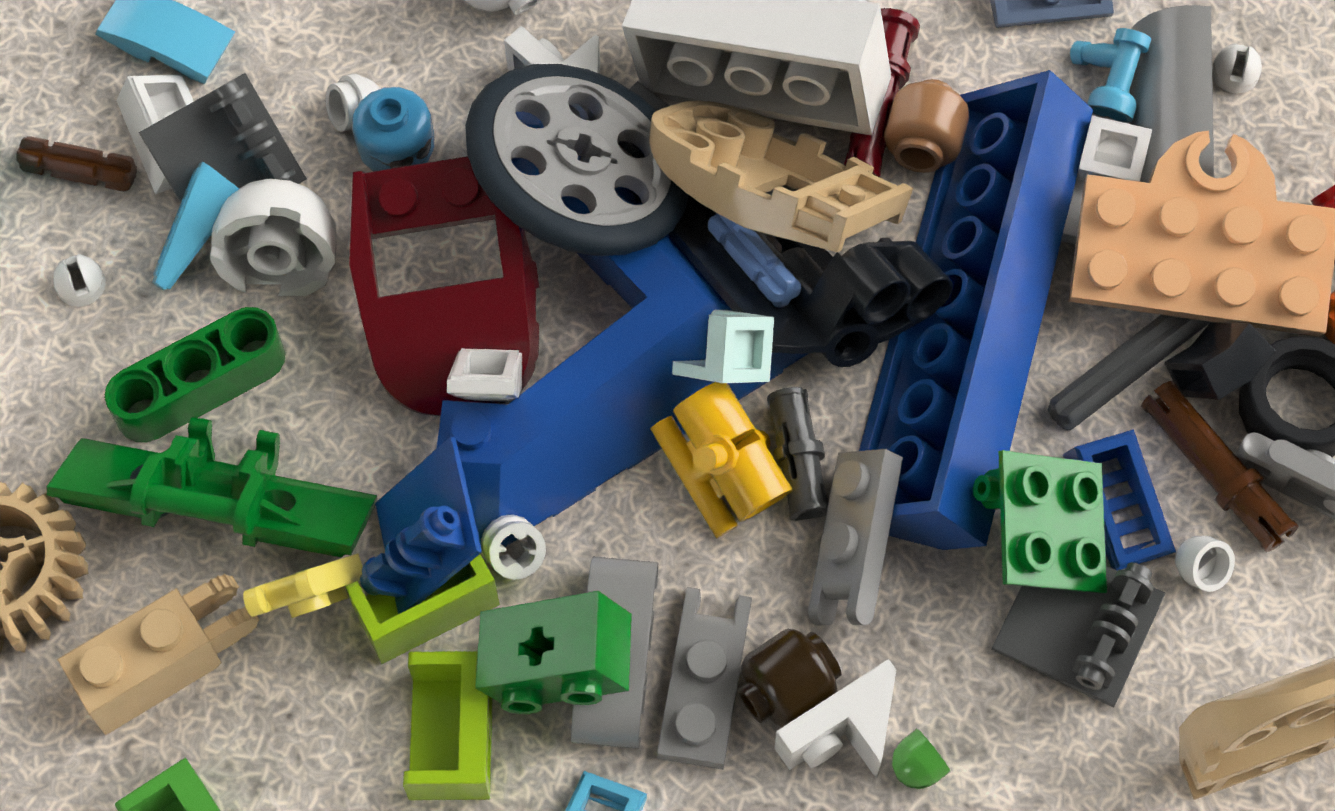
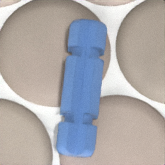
M718 213L709 219L708 230L724 246L729 255L775 307H785L791 299L799 295L801 291L800 282L754 230L744 228Z

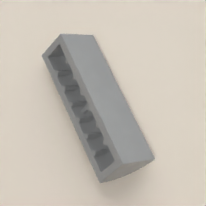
M1184 5L1165 8L1145 16L1131 28L1151 38L1148 52L1140 54L1130 86V94L1137 103L1133 121L1130 124L1152 129L1140 182L1149 183L1155 164L1175 142L1196 132L1208 130L1210 143L1200 153L1199 164L1207 175L1214 178L1211 6Z

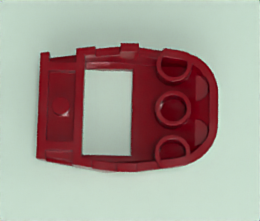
M468 156L367 173L363 171L353 172L349 266L359 315L373 366L385 391L404 408L430 416H441L443 400L492 404L506 403V401L464 400L447 393V379L457 353L461 351V348L519 350V353H522V390L531 379L539 355L536 289L540 288L536 262L532 260L525 230L514 224L491 202L476 180ZM489 220L496 221L503 277L380 297L372 239Z

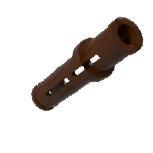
M1173 380L1163 383L1154 390L1160 398L1155 400L1151 395L1145 398L1141 405L1144 411L1152 416L1218 493L1215 501L1224 511L1231 509L1260 542L1261 547L1266 553L1285 542L1280 536L1286 534L1287 537H1291L1299 527L1298 524L1289 518L1262 487L1264 481L1262 475L1256 469L1251 468L1248 470L1178 390V386Z

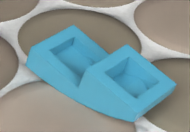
M115 0L95 35L133 57L149 62L154 57L186 77L205 84L231 42L235 31L173 0Z

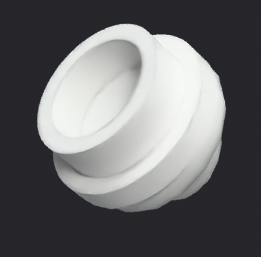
M358 74L344 75L339 79L338 83L330 84L326 91V108L333 126L338 131L351 130L353 127V114L359 102L369 93L381 88L372 80Z

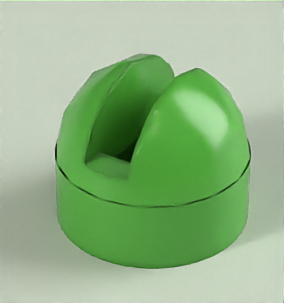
M917 728L902 739L893 752V770L897 779L907 787L916 789L930 787L951 772L941 755Z

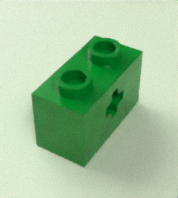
M600 591L480 611L475 689L501 703L503 710L515 714L537 713L542 710L543 704L562 701L574 705H592L601 702L602 695L629 691L632 614Z

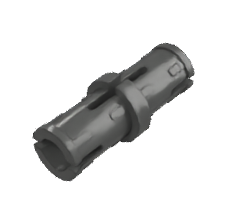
M802 387L776 390L767 396V402L770 406L777 447L773 450V458L779 468H782V473L793 489L787 495L789 517L795 521L824 517L827 514L828 499L820 461L825 457L823 443L815 439L808 403L807 389L803 390Z

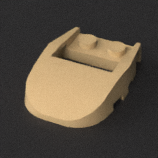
M685 101L659 109L652 115L649 135L650 148L656 163L666 176L702 205L738 225L754 231L839 252L843 248L845 239L883 221L895 224L901 223L914 189L905 183L897 186L873 175L874 167L855 157L849 158L846 166L823 154L826 145L825 141L807 133L800 134L797 142L774 134V120L732 105L711 101ZM787 185L793 189H796V191L788 190L786 188H783L782 186ZM773 190L772 196L767 194V192Z
M1335 657L1205 703L1195 709L1179 727V762L1194 800L1335 748Z

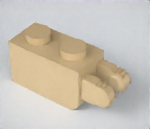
M218 575L208 583H203L181 596L176 588L57 659L88 714L105 735L215 670L222 663L217 654L238 642L242 637H246L257 628L258 621L260 620L259 617H252L245 606L231 612L228 616L220 618L204 629L197 622L237 595L239 585L232 575Z

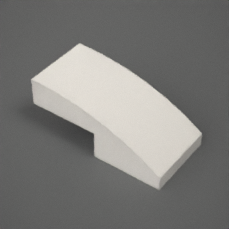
M1092 116L1063 231L1062 242L1076 245L1083 185L1087 174L1140 182L1152 129Z

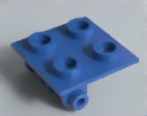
M450 436L375 503L385 553H380L377 557H372L363 564L360 584L370 595L381 594L395 597L397 612L400 614L423 602L482 553L456 437Z

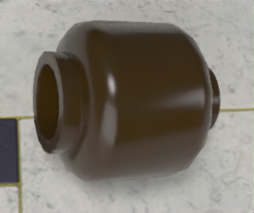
M788 628L747 654L743 659L741 670L746 684L738 689V694L756 721L762 723L769 718L776 725L784 727L838 692L836 679L842 673L835 656L816 633L810 632L804 635L800 631Z

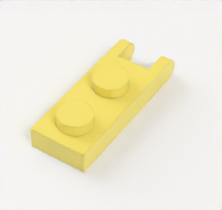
M359 554L344 557L245 590L243 592L245 607L248 613L255 617L288 606L291 618L348 599L349 596L345 586L359 581L362 575L363 566Z

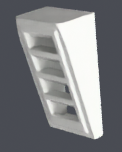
M461 348V351L457 353L447 379V393L464 400L511 402L515 398H519V395L522 393V353H519V350Z

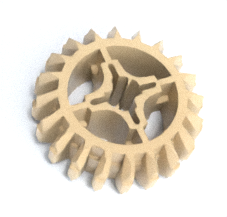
M0 482V527L19 526L33 530L41 535L27 540L24 535L11 539L2 538L0 535V557L6 561H0V564L3 566L0 570V653L4 646L5 638L8 639L16 651L25 653L27 639L24 633L33 629L41 639L50 640L51 632L44 621L51 614L57 620L70 621L71 613L62 603V598L68 600L83 599L84 590L79 582L74 579L89 574L88 563L83 556L79 555L86 550V542L80 532L74 531L76 522L67 510H59V505L54 497L47 496L46 492L37 497L33 488L25 485L23 482L11 493L6 483ZM39 575L32 587L21 596L23 586L30 579Z

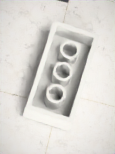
M632 0L622 24L640 83L659 98L674 102H718L745 109L766 118L872 136L891 79L880 3L867 2L866 0Z

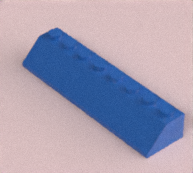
M1051 70L960 95L967 103L969 110V121L962 148L955 161L935 170L916 243L950 278L953 283V290L946 303L932 316L889 339L859 451L887 449L903 457L889 536L941 550L987 546L995 510L985 508L981 501L974 497L973 485L978 476L984 475L989 470L999 468L998 451H1010L1093 113V109Z

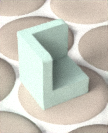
M713 310L708 320L706 360L673 361L672 374L718 383L770 382L774 317L729 310Z

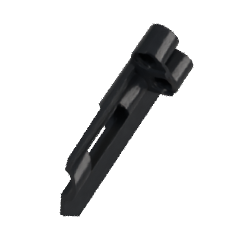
M637 151L631 156L634 158H645L644 154L642 155ZM631 190V192L636 196V198L642 203L640 197L634 191ZM689 195L685 213L674 230L668 234L732 311L774 317L772 353H822L832 365L837 367H851L863 362L876 350L878 343L885 342L932 316L946 303L953 290V283L950 278L913 241H892L889 237L880 238L878 242L858 244L842 256L837 252L833 257L825 249L774 236L782 245V252L780 253L764 233L755 231L801 284L799 295L791 299L787 306L778 308L765 297L754 281L747 276L724 249V246L708 230V221L717 214L716 212L702 205Z

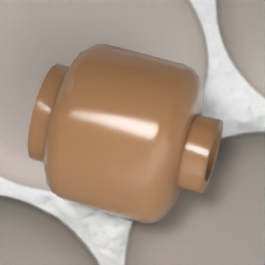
M928 79L904 86L898 90L891 105L884 130L886 147L901 166L914 172H934L940 167L952 163L956 160L962 148L969 121L968 105L959 93L940 80Z

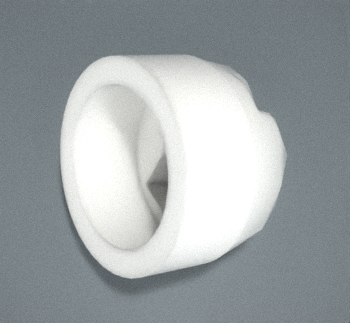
M1231 44L1223 48L1216 56L1212 66L1213 80L1221 89L1227 92L1237 94L1248 92L1256 86L1261 75V58L1255 49L1250 46ZM1236 58L1245 61L1242 77L1231 75Z
M81 254L60 261L54 270L53 276L54 288L58 292L57 294L60 299L66 304L76 307L86 306L95 302L102 295L106 281L104 274L102 277L103 272L100 266L91 258ZM76 269H80L87 286L79 290H75L70 272Z
M1193 536L1185 540L1179 547L1175 556V564L1179 575L1189 585L1203 591L1213 592L1222 588L1230 579L1234 570L1235 557L1233 550L1227 543L1210 536Z

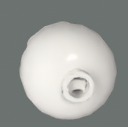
M265 179L246 184L227 198L213 225L210 261L222 279L237 290L245 293L247 284H282L278 296H308L325 286L328 281L329 271L335 264L337 245L336 223L325 203L309 188L292 181Z

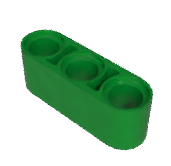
M257 307L241 308L118 372L107 384L104 398L107 408L119 430L126 438L135 442H150L159 439L189 423L191 417L198 418L274 377L284 365L286 355L275 321L268 312ZM256 340L266 342L264 346L256 351H241L250 342ZM199 370L209 371L208 375L200 381L185 382L187 377L193 372ZM153 400L144 411L128 413L131 406L136 402Z

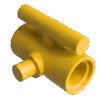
M711 383L683 400L673 409V413L690 441L686 440L672 416L662 419L650 428L716 539L738 526L723 501V496L738 520L743 522L771 507L793 490L769 452L771 446L769 435L763 430L755 429L728 383Z

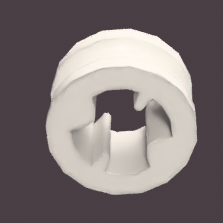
M514 514L504 515L493 520L484 530L481 539L482 554L486 562L502 577L512 580L523 579L535 573L542 565L546 554L545 540L541 532L524 517ZM512 534L519 540L527 536V541L520 543L525 552L519 558L514 560L508 554L499 558L500 552L507 551L501 544L507 536Z

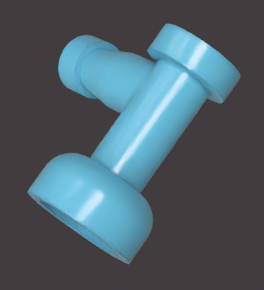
M1119 28L1114 36V44H1091L1087 41H1075L1070 50V58L1073 64H1092L1111 68L1106 85L1097 87L1090 93L1087 104L1093 109V114L1103 117L1108 116L1121 122H1132L1137 103L1135 98L1129 93L1140 54L1148 52L1151 38L1140 31Z

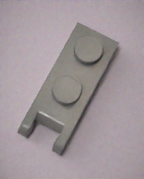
M887 449L838 453L808 608L809 619L814 625L832 624L836 616L839 600H848L846 616L852 625H868L873 620L903 457Z
M687 587L658 744L657 759L724 770L752 597L739 595L734 608L735 620L696 614L701 603L700 589Z

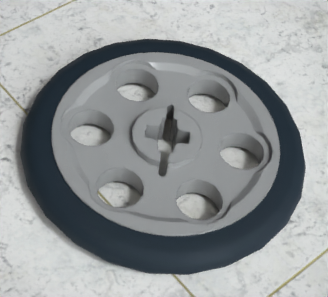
M532 64L510 70L483 88L471 104L465 124L466 147L476 180L491 202L514 224L544 242L567 251L594 256L626 255L656 244L674 230L686 210L689 195L661 170L650 148L651 119L656 110L641 96L616 80L589 69L564 64ZM578 104L588 108L594 114L596 120L589 121L579 118L571 111L569 105ZM524 111L535 115L542 122L544 128L528 127L518 119L516 112ZM627 141L633 143L640 148L645 158H634L627 155L619 147L618 142ZM524 158L535 164L540 174L528 175L516 169L511 159ZM615 187H624L634 191L640 197L642 205H633L623 201L617 195ZM573 196L580 199L586 204L590 213L578 214L571 211L565 206L561 197Z

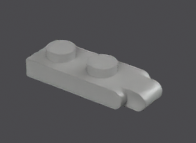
M1250 433L1244 437L1235 455L1248 470L1254 468L1264 478L1263 484L1335 519L1334 458L1318 450H1304L1286 440L1273 441L1259 433Z

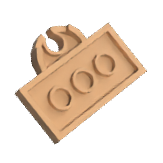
M1209 130L1196 132L1175 142L1155 164L1149 183L1087 174L1083 185L1068 302L1210 322L1250 323L1254 328L1321 337L1326 333L1335 260V208L1277 201L1275 176L1266 158L1244 138L1233 134L1228 140L1225 153L1231 162V174L1224 178H1213L1207 175L1199 164L1200 153L1210 143Z

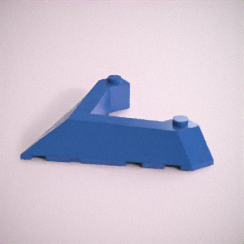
M524 111L516 112L518 119L528 127L544 128L542 122L535 115ZM524 158L511 159L516 169L528 175L540 174L535 164ZM615 187L617 195L623 201L633 205H642L630 189ZM573 196L561 197L565 206L571 211L578 214L590 213L586 204L580 199ZM666 235L650 247L626 255L594 256L577 253L632 309L520 394L519 398H515L509 404L442 401L437 448L450 436L456 437L474 519L478 529L480 545L484 530L493 520L504 515L514 514L524 517L533 526H536L550 516L558 515L596 491V487L623 470L631 469L661 450L662 448L650 428L662 419L672 416L683 435L686 434L673 413V409L695 392L714 382L673 375V361L706 360L709 315H711L713 310H732L669 235ZM772 353L770 380L782 374L784 369L809 353ZM767 382L728 383L739 401ZM511 534L501 544L507 547L518 539Z

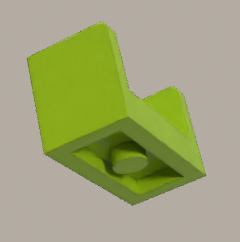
M481 554L423 602L400 614L397 612L395 597L381 594H368L365 596L358 581L345 586L353 609L381 664L479 616L480 611L491 610L500 605L495 580Z
M478 651L408 653V669L413 680L410 765L409 771H404L403 787L409 800H490L493 698L475 689Z

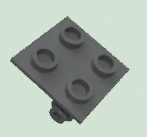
M246 73L138 132L180 203L193 171L202 161L239 189L250 182L265 179L288 180L297 184L307 180Z
M1134 562L1128 563L1125 570L1119 571L1106 566L1107 593L1104 594L1021 586L991 650L1114 708L1166 593L1153 587V584L1150 582L1153 574L1147 567Z

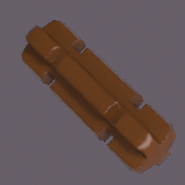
M32 136L24 137L17 150L16 161L24 172L43 175L44 171L48 170L51 171L50 177L97 186L99 181L105 182V188L123 192L131 189L136 178L137 166L134 159L127 155L109 153L107 157H103L102 150L62 142H54L52 146H48L49 140Z

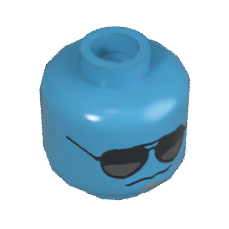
M384 87L369 93L359 102L353 114L352 130L358 153L367 167L372 171H380L423 164L429 161L434 150V129L431 114L422 98L413 91L401 87Z

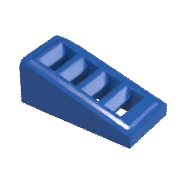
M1134 429L1076 446L1063 454L1065 459L1102 463L1117 458L1122 469L1102 475L1103 488L1128 481L1132 493L1109 500L1106 499L1103 490L1105 553L1111 568L1119 571L1125 569L1130 562L1141 564L1176 553ZM1138 504L1143 516L1115 524L1111 512ZM1149 528L1154 540L1123 548L1120 536ZM1155 541L1156 545L1141 549Z

